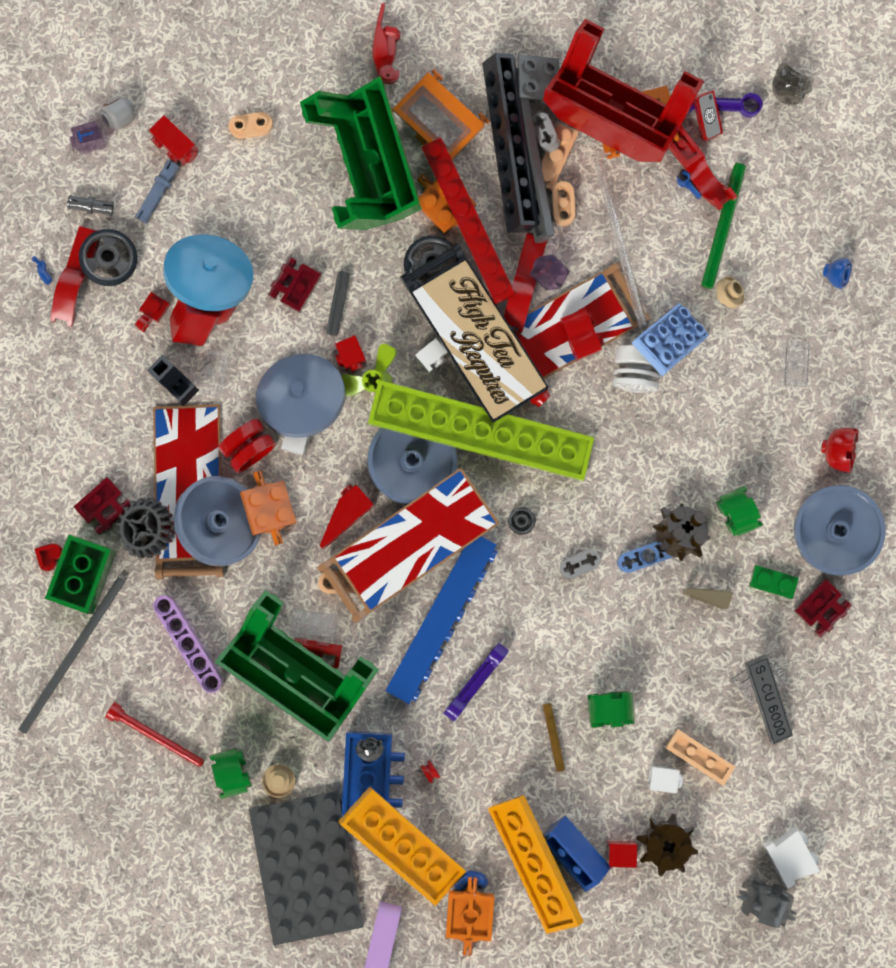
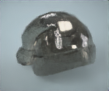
M782 62L776 69L773 77L772 92L781 103L796 105L803 101L805 94L812 92V79Z

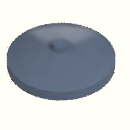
M311 354L293 355L278 361L265 372L257 388L256 404L263 421L276 433L292 438L309 437L327 429L338 418L345 403V385L337 368L328 360Z
M380 428L369 446L367 455L368 471L373 483L383 495L395 502L408 505L456 471V448Z
M223 476L205 477L190 485L177 501L174 511V526L177 537L184 549L202 563L212 566L232 565L246 558L255 549L260 540L261 534L252 535L240 492L248 489L238 481Z
M843 485L829 486L811 494L798 509L793 528L796 546L805 561L820 572L837 576L854 574L871 565L883 548L886 534L883 515L874 500L859 489Z

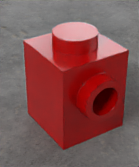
M356 335L335 343L339 353L335 357L340 367L344 366L346 371L351 370V372L364 368L363 364L367 362Z

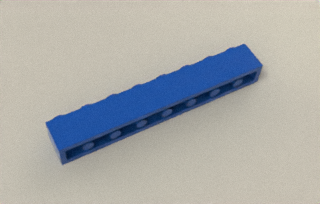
M481 536L463 549L386 688V692L408 704L411 700L416 702L422 691L418 688L422 680L427 682L433 671L429 668L433 660L438 662L444 651L440 648L444 640L449 642L455 631L451 628L455 620L460 622L466 611L462 609L466 601L471 602L476 593V590L473 589L477 581L481 583L487 573L484 570L485 565L488 561L492 563L498 551L495 550L496 544Z

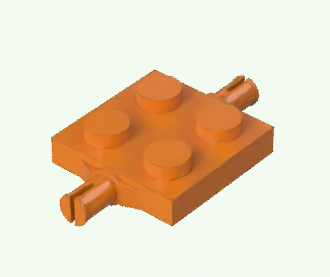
M424 174L421 177L419 176L417 181L425 188L424 193L419 197L422 207L421 211L445 235L450 229L458 226L438 182L431 183ZM470 197L474 207H476V202Z
M262 470L254 472L256 486L253 489L240 492L252 535L271 533L274 546L283 544L280 530L297 523L285 482L283 480L275 483H265Z
M468 877L467 890H449L446 938L463 941L462 954L467 956V947L468 956L472 955L473 942L491 941L495 896L492 893L476 891L478 880L476 877H473V886L472 877Z

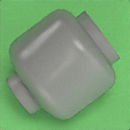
M116 96L103 104L100 115L109 128L121 129L133 121L135 108L129 99L125 100L120 96Z

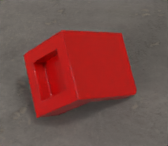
M607 841L610 867L637 868V844L635 841Z

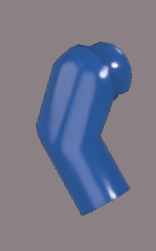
M467 871L454 886L458 891H462L468 886V877H472V886L473 877H476L478 879L477 887L484 889L488 885V879L482 872Z

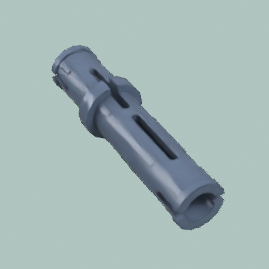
M170 160L166 161L159 176L154 178L155 183L135 218L148 224L166 189L171 187L170 182L180 168L177 164Z

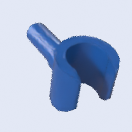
M682 171V175L687 180L681 181L677 177V184L680 187L689 189L699 199L702 194L690 182V174L687 171Z

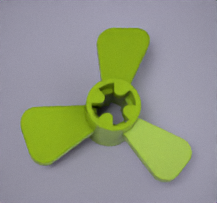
M381 344L378 347L375 370L366 371L363 377L347 374L341 375L345 385L346 396H354L364 390L376 392L377 385L373 381L377 376L380 377V379L376 380L377 384L379 380L392 383V377L387 372V369L396 357V349L388 344Z

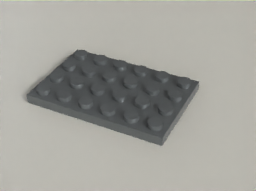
M339 791L249 808L273 945L364 928L346 829L338 822L342 818Z

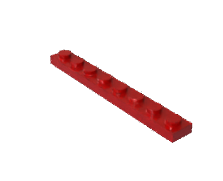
M440 137L422 146L421 148L495 304L497 305L515 296L516 293L442 138Z

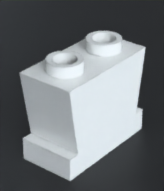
M794 827L775 842L768 840L762 844L782 884L787 889L796 885L794 880L820 872L817 867L819 860L813 851L809 852L806 846L809 842L802 830L798 831Z

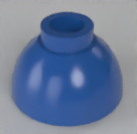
M843 258L835 260L831 264H826L823 276L827 277L834 287L843 289L850 279L851 261Z

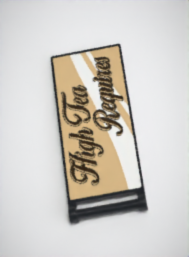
M456 242L450 246L451 249L411 273L401 275L400 280L411 294L491 422L494 423L548 390L549 386ZM454 256L458 258L459 261L414 287L412 283L414 280Z

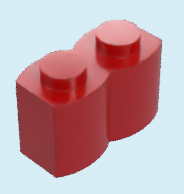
M582 309L560 318L561 327L576 361L602 351L601 346L604 345L601 334L596 333L593 325L596 323L591 312L587 313L586 309Z

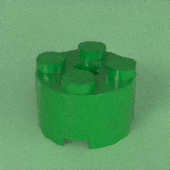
M745 486L720 496L719 501L715 502L719 512L728 518L725 524L729 533L733 536L737 535V537L763 526L762 521H757V519L761 518V515L753 498H748L744 494L747 492Z
M619 691L603 693L601 695H598V693L587 695L591 728L604 727V725L622 727L628 724H635L633 692Z
M236 747L210 755V760H215L216 763L211 765L216 787L223 790V793H219L221 800L248 792V788L252 787L249 773H244L242 765H246L242 750L238 751Z

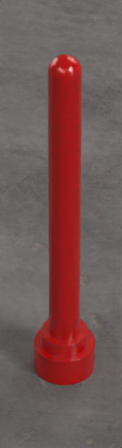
M114 702L106 713L105 718L112 722L114 720L116 722L121 721L198 767L203 766L204 760L201 757L127 715L125 710L122 709L123 706Z

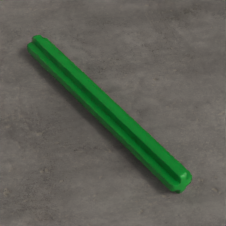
M735 163L728 184V187H731L737 196L739 195L746 170V165L741 163ZM730 199L723 204L701 284L704 288L712 289L714 287L737 199L734 201Z

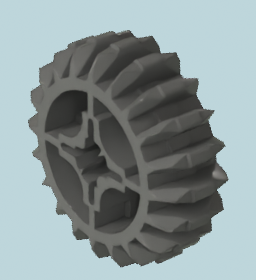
M139 498L137 502H130V507H123L125 514H119L118 516L122 520L116 523L120 527L116 534L121 535L117 542L124 544L122 549L129 551L131 556H137L142 559L145 557L153 558L154 555L159 556L161 555V550L168 549L166 543L173 542L169 538L170 534L173 535L176 532L171 530V526H174V521H170L173 514L167 512L169 509L167 506L162 505L160 501H154L152 498H147L146 500ZM147 511L146 514H143L141 519L137 520L140 514ZM151 537H155L150 544L144 546L145 542H148Z

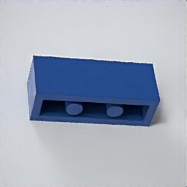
M566 815L553 823L543 835L552 855L585 892L598 885L611 869L606 860Z

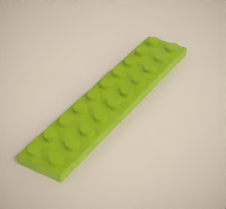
M382 380L378 381L367 423L379 428L580 481L585 479L594 437L509 414L493 423L483 407Z

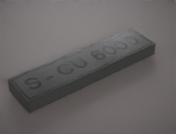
M764 654L745 662L744 664L769 741L772 744H776L792 737L793 733L768 656Z

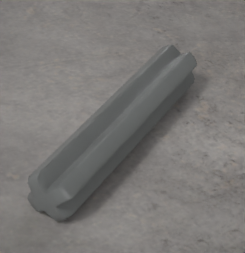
M339 271L337 274L326 333L330 336H337L339 333L350 277L349 273Z

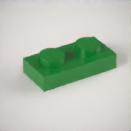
M754 565L748 587L793 599L799 578Z

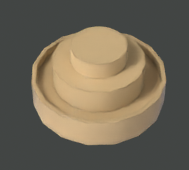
M726 276L717 282V299L721 304L734 309L744 303L743 287L733 277Z
M278 763L270 766L262 778V785L266 793L276 798L285 797L290 794L296 784L295 773L286 764Z

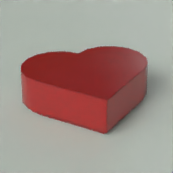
M52 543L34 549L40 568L44 571H52L56 568L57 560H59L63 550L59 544Z

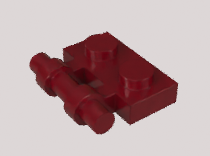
M289 257L286 264L283 263L281 266V273L276 281L273 280L270 285L271 290L268 296L275 299L279 292L284 294L280 302L301 313L322 274L303 263L298 270L294 269L297 261ZM290 275L294 278L287 288L284 286V283Z
M106 477L73 507L87 523L90 524L97 519L100 524L94 530L100 535L105 530L108 531L113 527L112 524L120 518L119 514H125L123 507H130L131 501L126 499L120 504L117 499L123 493L109 477ZM111 505L115 510L105 517L102 513Z
M824 579L793 611L809 627L817 621L820 626L814 632L821 638L826 632L829 633L834 628L833 625L840 618L843 619L848 614L847 611L852 605L847 600L840 605L837 600L842 594L827 579ZM831 607L834 612L825 619L822 615Z

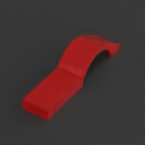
M681 126L678 136L683 139H680L678 142L673 141L669 150L690 174V181L702 194V197L720 211L723 208V204L730 199L734 201L738 196L731 187H726L717 180L708 167L704 153Z
M81 226L78 228L66 268L61 273L55 288L50 320L53 322L57 318L67 321L68 326H73L76 316L77 296L86 278L80 267L79 251L83 241L95 230ZM99 240L90 246L87 258H94Z
M528 233L525 237L512 284L516 295L508 299L504 318L508 324L518 327V333L521 334L547 244V240L543 243H535L534 235Z

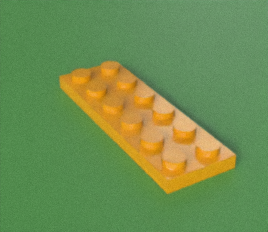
M371 787L362 794L338 821L343 828L435 906L466 872L462 866Z
M521 795L489 807V813L546 934L581 925L584 922L525 796Z

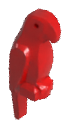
M382 3L376 23L372 57L377 76H381L384 84L390 85L397 82L400 75L399 70H394L392 65L396 56V43L400 40L401 35L398 28L389 26L382 28L385 3Z

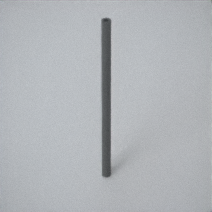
M119 576L19 727L21 732L25 734L28 732L126 582Z

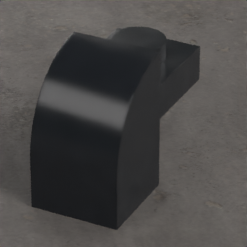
M163 354L147 370L183 406L199 391Z

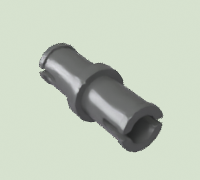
M68 196L70 200H67V209L87 211V214H93L94 212L113 215L114 201L97 200L92 196L88 198Z

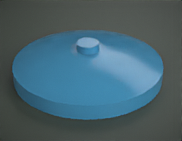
M199 234L185 237L171 246L165 256L163 277L172 294L183 303L200 310L221 311L238 305L247 297L253 282V267L244 251L231 241L214 235Z

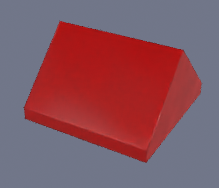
M178 299L169 318L172 342L203 346L209 338L219 315L215 311L191 307Z

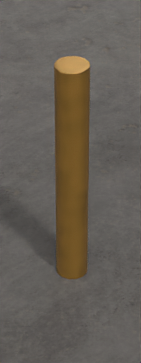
M543 704L556 771H564L565 766L552 704Z

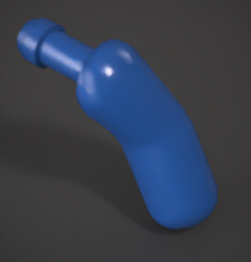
M33 256L32 261L38 264L37 270L40 278L46 285L51 284L52 278L47 273L45 262Z

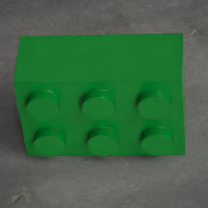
M68 534L44 599L86 614H94L117 551Z

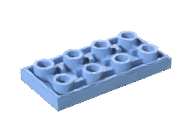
M679 303L639 335L632 344L663 376L703 342L709 334L705 331L704 326L690 315L689 310Z

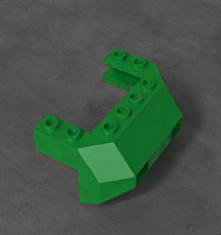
M381 76L349 95L317 91L300 102L302 115L306 123L335 128L337 141L343 154V161L349 174V181L353 187L355 197L345 200L346 207H332L334 221L338 229L369 230L402 220L422 210L408 158Z
M265 590L250 608L240 631L215 660V663L324 740L330 742L379 669L371 661L365 660L360 656L353 668L344 676L340 670L333 668L324 662L320 656L314 655L304 648L303 644L294 641L283 630L273 626L284 602L276 595Z

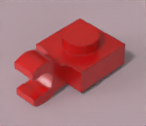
M150 292L139 309L143 315L137 320L135 326L145 333L153 320L157 323L160 322L170 307V303Z

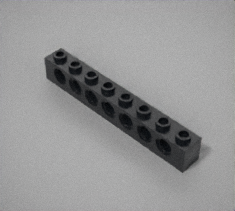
M494 53L482 63L506 229L507 233H526L539 226V218L521 98H519L514 54Z

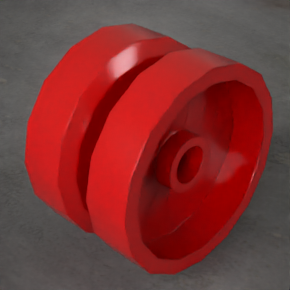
M253 419L237 428L218 446L224 457H232L230 465L236 473H241L267 456L277 445L270 435L261 436L265 428L258 419Z

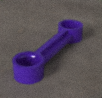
M748 93L742 99L716 98L718 111L740 112L747 118L757 116L763 106L761 97L755 93ZM748 99L755 100L758 104L757 111H747L743 106V102ZM694 103L688 114L692 113L693 110H695Z
M499 642L466 685L443 712L445 716L453 722L458 718L469 701L508 654L509 650Z

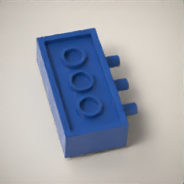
M346 732L342 817L369 787L374 789L394 808H402L403 799L390 798V784H404V776L391 775V761H405V753L392 752L393 733ZM373 737L376 740L382 741L383 746H385L384 752L375 761H364L357 755L355 746H357L359 740Z

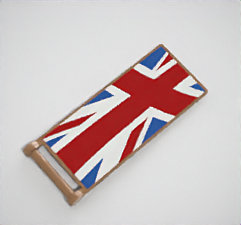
M619 262L529 311L522 334L518 333V327L510 325L544 379L576 362L561 327L560 318L582 309H586L587 313L591 312L596 323L593 325L596 333L601 334L604 345L601 347L651 320L649 314L644 312L624 277ZM614 275L638 319L634 322L609 281L608 276Z
M218 404L161 406L153 408L155 500L160 501L162 505L169 508L167 512L173 514L170 521H174V511L178 499L190 485L205 477L222 476L221 452L218 449L221 443L220 406ZM171 526V530L175 531V526ZM176 533L170 534L169 538L173 542L166 543L168 549L161 550V555L156 556V580L164 579V577L216 575V577H224V566L164 568L163 562L197 560L184 549Z
M460 468L330 559L320 564L317 568L320 573H324L353 616L351 619L356 623L496 527L499 521L463 469ZM333 564L338 566L365 606L363 610L360 611L330 568Z

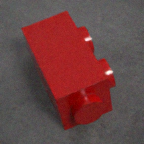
M165 115L148 130L152 135L150 140L159 149L164 147L168 151L166 155L175 164L180 162L184 166L186 163L193 162L197 157L198 149L196 145Z

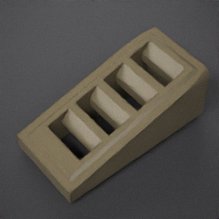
M696 588L683 589L682 592L687 597L720 609H728L733 596L731 591Z

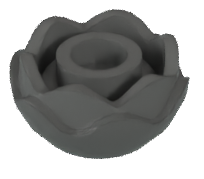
M526 507L512 510L508 518L509 528L518 535L530 533L536 524L535 515Z
M369 737L366 740H359L355 750L362 760L370 762L382 756L385 746H383L381 740Z

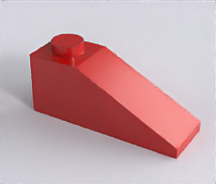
M349 485L340 493L342 497L337 502L320 543L322 549L328 547L374 507V504L357 485L353 487Z

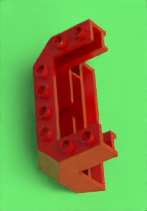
M584 19L574 34L561 68L545 88L543 101L560 121L636 161L661 162L689 113L704 81L684 71L667 104L650 97L590 65L605 29Z

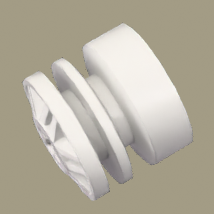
M634 345L618 346L616 348L615 363L624 368L614 370L613 375L620 378H614L612 386L633 393L658 391L659 384L654 381L659 380L661 375L651 371L655 368Z

